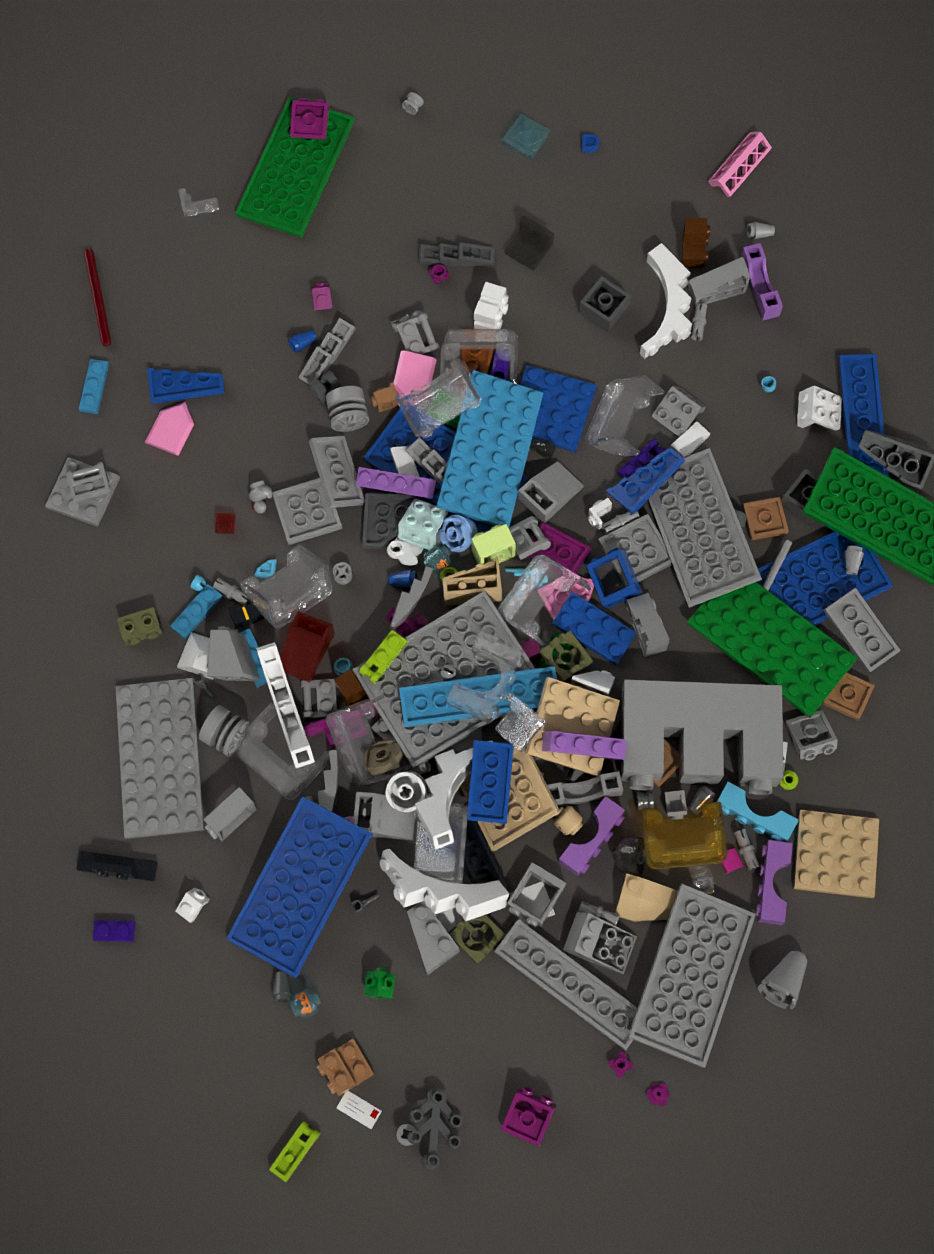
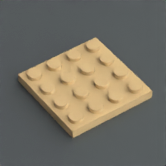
M547 677L525 754L599 776L604 758L542 751L544 731H557L610 738L620 700Z
M521 743L513 749L507 824L477 821L491 851L498 850L561 813L533 757L525 754L527 749L526 743ZM470 776L460 786L467 801L469 797Z
M799 810L793 889L874 898L879 819Z

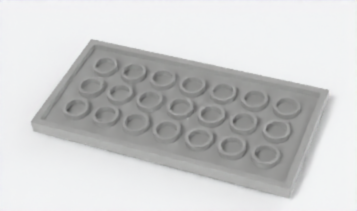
M710 448L685 457V462L648 499L689 608L762 580Z
M192 678L116 686L124 838L130 839L203 831L204 818L195 690Z
M681 884L627 1038L705 1068L756 914Z

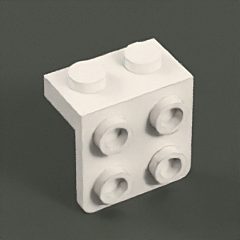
M812 386L799 392L798 427L804 428L817 423L835 431L840 429L842 398L839 395L817 386Z

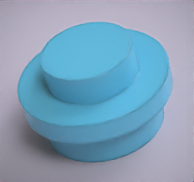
M339 658L334 663V671L338 676L353 669L352 662L347 658Z

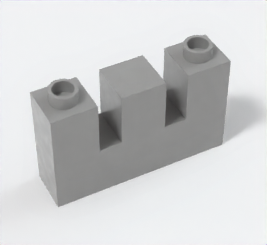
M624 680L621 689V739H625L627 742L625 760H620L621 781H630V789L652 790L654 788V781H660L664 774V737L679 738V783L718 785L724 776L723 739L737 740L738 785L748 786L750 794H771L773 792L772 787H777L784 778L782 686Z

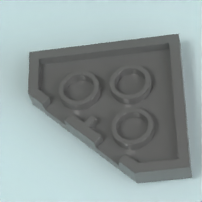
M366 493L363 549H383L398 535V524L413 500L418 499L422 501V497L404 494Z

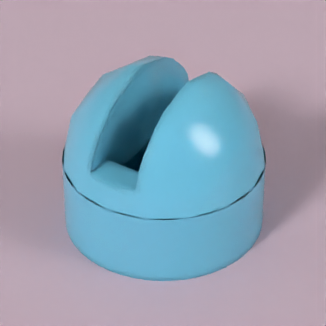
M771 376L764 377L761 381L762 389L767 393L773 392L776 388L775 378Z
M197 574L190 588L201 591L204 589L201 585L206 586V580Z

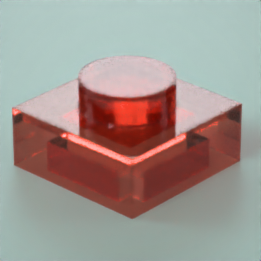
M216 513L215 533L234 534L236 515Z

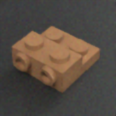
M354 1039L317 1059L319 1064L316 1066L322 1076L327 1075L330 1081L326 1083L332 1094L337 1093L338 1096H341L374 1075Z

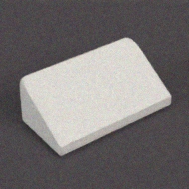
M409 447L390 448L398 474L419 477L413 458L406 452Z

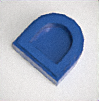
M582 134V153L597 151L600 145L599 138L594 134Z

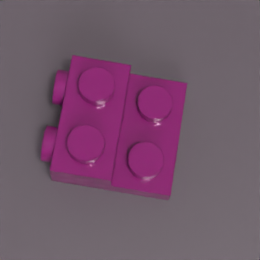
M298 98L297 101H293L290 137L326 140L329 104L321 99H316L315 102H308V99Z
M528 1087L518 1088L501 1130L539 1147L556 1104L548 1096L542 1095V1097L534 1095V1091Z

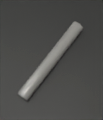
M785 540L762 586L767 591H769L792 545V542L789 540Z

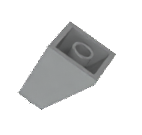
M218 627V630H210L208 677L224 681H259L260 677L245 635L238 633V630L230 629V627Z

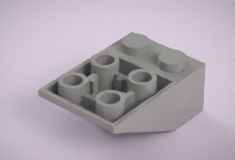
M557 461L518 490V499L542 522L546 523L584 488V485Z
M356 792L354 824L373 834L372 837L413 840L416 810L401 812L390 806L386 795Z
M577 912L563 950L586 961L624 974L637 936L590 913Z

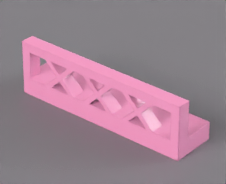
M750 132L708 181L712 187L720 186L727 197L732 196L772 148L762 132ZM761 142L765 148L758 152V144ZM753 154V162L747 165L748 156ZM741 166L742 175L737 177V169ZM728 179H732V187L730 189L725 184Z

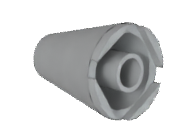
M790 951L760 982L758 990L760 993L763 991L766 994L765 999L784 1009L787 1006H791L790 1009L795 1007L808 962L806 956L800 951Z

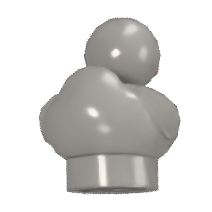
M259 481L250 485L249 498L255 502L252 509L261 514L267 508L266 503L262 500L272 497V489L265 485L264 481Z

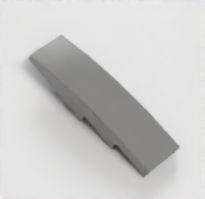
M339 318L331 333H327L320 347H316L298 378L308 384L317 379L321 380V376L334 363L356 330V327Z
M419 437L406 452L434 480L442 485L448 462L435 450L432 451Z
M426 566L421 580H413L409 593L402 591L388 632H391V630L395 631L414 610L428 584L433 568Z
M330 750L331 770L323 771L325 790L318 791L320 806L334 813L338 796L339 762L337 750Z

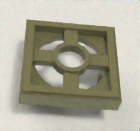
M571 631L566 634L562 633L539 651L549 667L555 666L556 676L562 682H565L593 662ZM568 643L575 648L570 651L564 650L560 644ZM554 648L559 653L558 659L555 661L552 658ZM577 653L580 654L579 665H575L573 662V656ZM561 654H569L571 657L570 662H563L560 657ZM561 664L568 665L571 670H564L558 666Z
M486 915L468 921L461 920L457 927L449 934L476 964L506 936ZM479 920L485 922V924L481 928H474L469 922ZM464 927L470 932V939L466 943L463 942L462 937ZM489 928H491L493 935L490 943L485 939V932ZM475 930L483 933L481 941H474L471 935ZM473 944H482L484 946L483 950L470 949Z

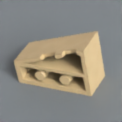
M498 557L483 565L480 563L473 569L463 570L443 578L445 606L461 605L483 591L487 593L492 602L502 601Z

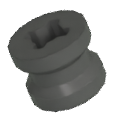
M647 790L644 793L636 791L638 811H642L644 808L654 810L652 790Z

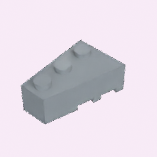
M741 257L700 276L693 277L689 280L687 289L694 307H696L697 303H700L701 306L702 303L708 304L746 293L750 273L744 258Z
M649 593L627 599L625 607L636 632L644 658L666 651L670 639L663 626L662 619L656 611L654 599L650 598Z
M422 901L408 910L407 914L428 976L459 953L460 949L431 909L427 907L425 901Z

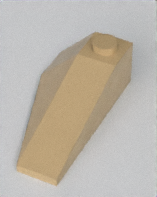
M626 874L615 913L619 914L620 918L633 922L668 920L678 891L644 878Z

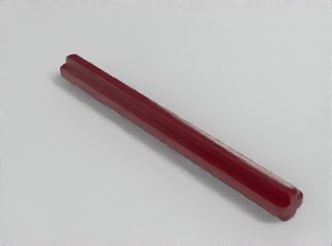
M85 249L83 253L102 346H110L111 338L94 252L92 249Z

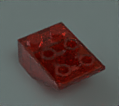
M298 611L289 627L279 655L284 672L310 683L335 636L333 624Z

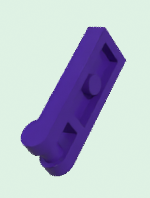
M653 439L648 446L620 468L617 474L622 479L628 478L635 473V470L648 465L650 460L666 449L661 448L659 442ZM653 450L657 453L654 457L650 454Z

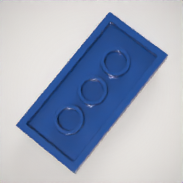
M573 592L570 593L551 624L565 634L571 631L579 643L615 666L619 663L636 635V632Z
M474 740L466 820L507 824L514 744Z

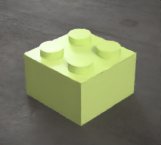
M507 524L502 526L496 525L488 532L475 534L471 538V549L477 564L482 563L483 565L493 561V558L498 557V561L501 563L515 557L516 543Z

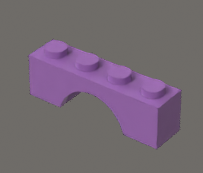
M761 243L743 247L741 257L744 258L750 273L749 284L762 321L779 317L783 305L778 291H775L770 284L766 268V257Z
M362 467L358 469L356 486L426 498H434L436 480Z
M544 731L542 751L625 760L627 740Z
M605 796L593 814L598 825V833L595 838L586 844L577 845L570 843L559 858L558 863L577 877L580 873L585 874L591 865L588 863L592 857L596 858L602 850L601 844L604 841L608 842L614 834L612 829L615 825L619 827L625 819L623 816L625 809Z
M768 840L766 845L762 846L761 857L765 858L764 865L760 866L759 876L763 878L762 885L759 884L757 896L761 897L760 904H757L755 912L756 916H759L758 922L783 925L785 923L787 902L782 900L774 891L773 877L776 871L788 867L791 863L793 843Z

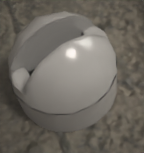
M450 664L444 665L441 668V677L446 681L453 680L456 677L455 667ZM444 669H448V670L452 671L453 674H451V673H449V672H447V671H444Z

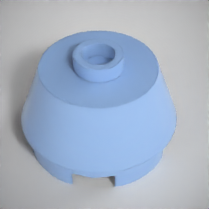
M451 515L446 518L442 529L439 530L442 544H446L451 549L450 551L455 552L465 551L471 545V538L477 534L475 523L471 519L460 515Z

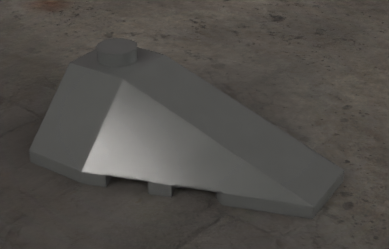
M865 429L858 446L871 458L883 465L889 472L897 476L903 483L919 489L923 488L934 463V449Z

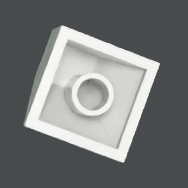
M191 632L177 668L197 675L201 673L204 677L213 680L214 678L207 676L210 638Z
M592 671L573 676L571 685L609 697L615 677L608 671Z

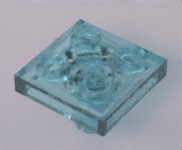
M520 114L502 139V144L532 160L550 135V130Z

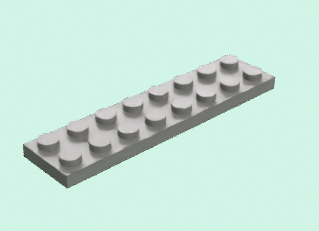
M518 919L494 953L626 1051L633 1041L627 1037L637 1007Z

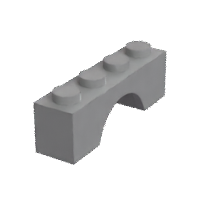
M619 771L602 774L593 779L578 783L566 784L560 782L547 785L558 808L601 800L605 796L608 798L622 796L623 793Z

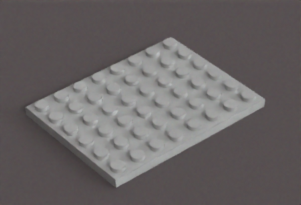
M483 591L404 638L408 641L407 645L377 683H372L369 677L359 673L360 668L367 661L352 669V672L414 769L424 761L431 759L503 714L404 728L399 688L445 682L446 680L441 677V668L447 664L453 665L456 669V677L453 680L532 670L535 667L487 593ZM373 665L371 670L376 672L378 668ZM444 669V671H447V672L453 674L452 671H450V670H448V669Z

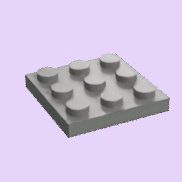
M68 457L45 507L51 511L98 527L120 480V476L106 471L111 493L74 503L66 471L72 470L73 472L91 467V465ZM99 472L76 478L75 481L99 475Z
M320 478L272 492L288 545L342 529L336 507L329 508Z
M648 514L598 539L606 555L615 548L626 551L638 582L673 565L665 542ZM619 559L611 561L625 588L630 586Z

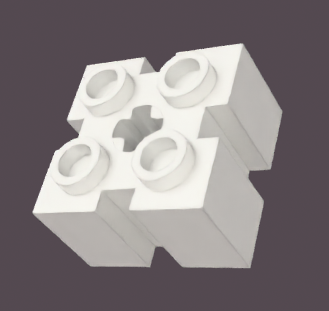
M485 282L480 300L474 311V330L495 335L496 331L501 329L503 323L501 318L503 314L506 315L509 305L507 304L509 296L506 295L505 287Z

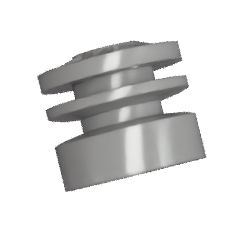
M344 386L336 388L326 395L325 398L333 430L348 432L367 425L369 416L362 388Z
M218 705L205 720L199 733V740L210 747L217 743L216 750L219 752L223 751V754L229 757L243 742L249 728V721L241 719L239 715L231 718L232 712L222 705Z

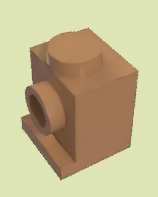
M393 382L389 383L390 387L379 388L376 392H373L374 396L370 397L373 407L377 406L379 412L400 406L399 397Z

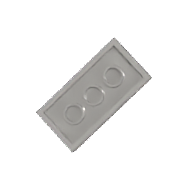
M345 436L311 438L309 440L310 448L329 508L363 505L365 499L361 487L356 486L357 474Z
M856 588L823 610L868 673L901 651Z

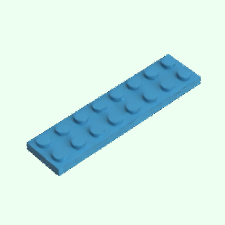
M555 666L401 687L399 691L404 728L538 709L546 678L550 677L557 680Z

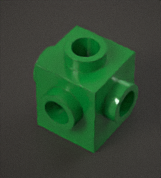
M375 968V971H367L364 996L376 999H392L395 974L387 973L388 969Z

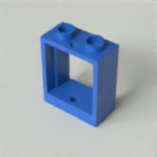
M612 549L608 552V555L596 557L591 560L592 563L586 565L603 607L611 608L643 593L627 553L624 550ZM618 558L630 586L607 596L596 569Z

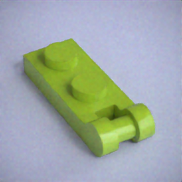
M391 630L368 661L360 668L359 673L369 677L372 683H377L407 645L408 641ZM373 665L378 668L376 672L371 670Z
M305 1121L301 1123L269 1169L285 1182L289 1180L321 1134L316 1129L312 1130L308 1127L309 1124ZM302 1134L309 1137L306 1143L299 1139Z

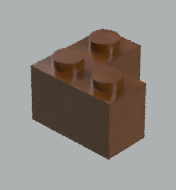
M685 218L682 233V264L685 268H703L705 261H708V250H705V245H708L711 226L707 225V218Z
M351 669L334 679L336 689L348 708L357 707L363 703L364 699L368 698Z

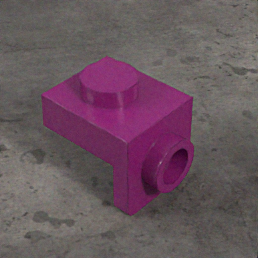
M326 283L315 284V287H312L314 310L331 309L330 286H326Z

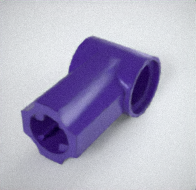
M503 350L495 352L491 376L501 377L507 381L510 353Z

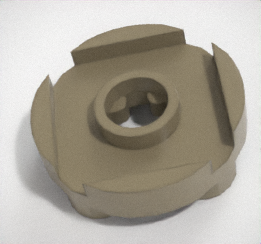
M382 740L373 744L374 748L370 752L367 750L363 756V762L370 774L377 775L389 770L394 771L398 769L403 752L399 744L394 743L393 740Z

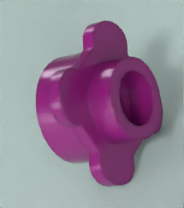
M443 264L435 265L429 269V275L433 277L435 284H439L440 281L447 280L450 277Z
M620 1052L618 1057L609 1061V1067L613 1068L617 1077H623L626 1071L633 1069V1063L628 1061L625 1053Z

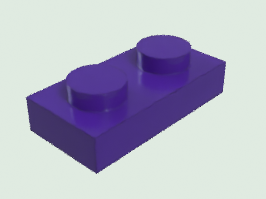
M94 920L93 941L134 942L136 922Z

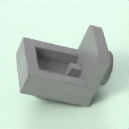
M685 791L665 792L667 817L671 816L672 820L683 819V815H687Z

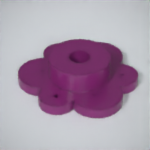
M653 1083L651 1088L646 1091V1096L651 1099L652 1105L664 1106L670 1097V1093L667 1091L665 1083H660L659 1085Z

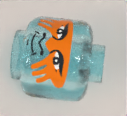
M434 545L433 548L424 554L425 560L423 562L427 567L433 568L432 573L435 571L440 573L451 564L449 557L451 553L445 546L441 548L439 545Z
M310 989L294 994L292 1001L289 1002L295 1017L299 1016L301 1019L318 1013V1005L321 1004L317 992L313 994Z

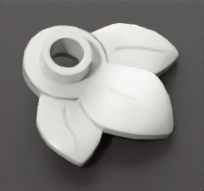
M397 535L396 540L388 545L387 553L391 558L398 559L402 564L412 566L418 564L416 556L424 548L398 539Z

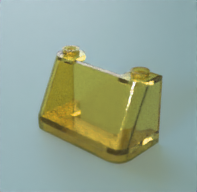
M721 802L706 804L702 809L703 816L676 820H663V815L658 809H642L644 844L648 866L653 869H666L724 862L727 858V847Z

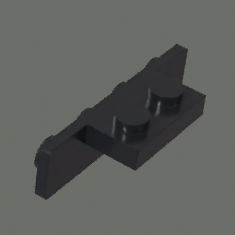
M467 820L463 824V828L470 841L457 845L455 850L471 883L473 884L488 878L490 882L499 880L504 888L507 889L506 879L501 874L497 861L490 852L489 845L480 831L479 824L476 821Z
M80 851L76 869L82 872L96 873L97 876L108 878L110 875L116 876L120 880L132 878L155 881L158 863L151 860Z

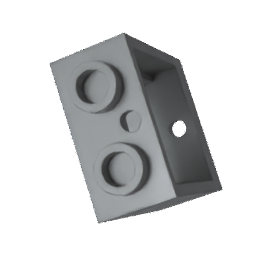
M239 787L203 819L206 823L204 828L214 840L219 838L222 842L257 809L253 801Z
M532 862L507 902L508 911L519 917V915L527 918L526 922L534 927L537 925L542 927L567 883ZM531 876L557 890L540 918L515 904Z

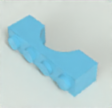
M727 782L715 805L718 807L719 812L736 817L735 820L741 824L746 825L747 823L751 825L754 831L771 836L773 841L787 842L799 821L798 819L782 810L769 817L753 813L746 803V791Z

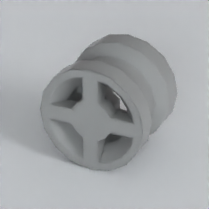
M410 92L407 100H404L402 103V108L407 113L416 115L418 108L423 105L424 101L418 94Z
M345 562L337 563L333 568L334 579L338 584L346 585L352 580L351 567Z
M404 1124L398 1128L396 1136L402 1145H413L409 1143L407 1136L410 1131L416 1130L414 1126ZM413 1133L412 1140L416 1141L417 1135Z

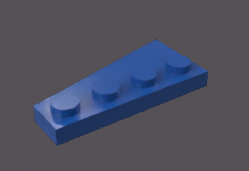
M147 368L152 404L225 394L222 374L189 373V371L175 372L169 369L154 370V368Z
M668 448L650 460L648 465L638 468L634 474L628 478H623L619 481V484L605 491L634 515L685 460L672 448Z

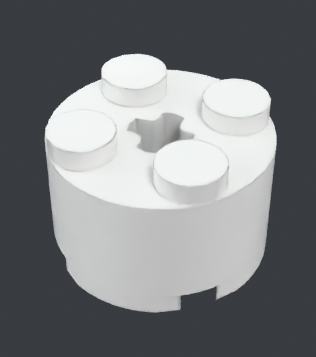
M405 771L398 773L387 784V801L391 807L398 811L416 810L415 803L427 799L428 790L426 782L416 772ZM404 786H406L407 789H411V792L409 793L410 797H408L407 794L403 795L402 791L405 790Z

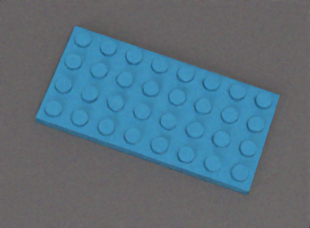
M475 370L472 371L436 508L493 526L507 524L509 528L543 392Z

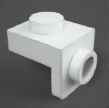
M609 498L598 500L589 509L588 521L593 527L596 526L598 530L602 528L603 523L599 517L611 511L612 503Z
M193 888L186 892L175 912L192 923L202 907L209 902L210 898L202 890Z

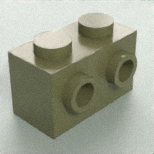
M154 607L117 618L122 639L126 645H136L141 640L147 638L155 639L160 634H163Z

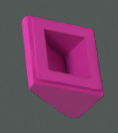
M534 639L520 644L530 661L541 656L539 653L541 649Z
M735 848L717 855L725 874L744 866Z

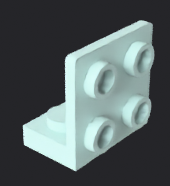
M414 499L398 524V539L433 551L436 547V533L446 519L448 511L436 508L435 505Z

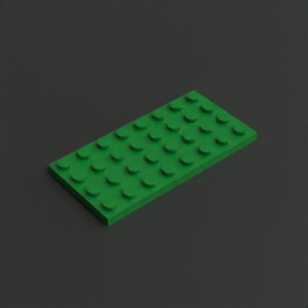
M289 96L235 214L236 217L303 238L355 119L352 116L329 109L326 140L291 138L292 102L297 101V99Z
M834 447L801 513L934 586V503Z
M757 582L703 602L687 621V625L764 684L781 685L782 697L809 718L813 716L858 659Z

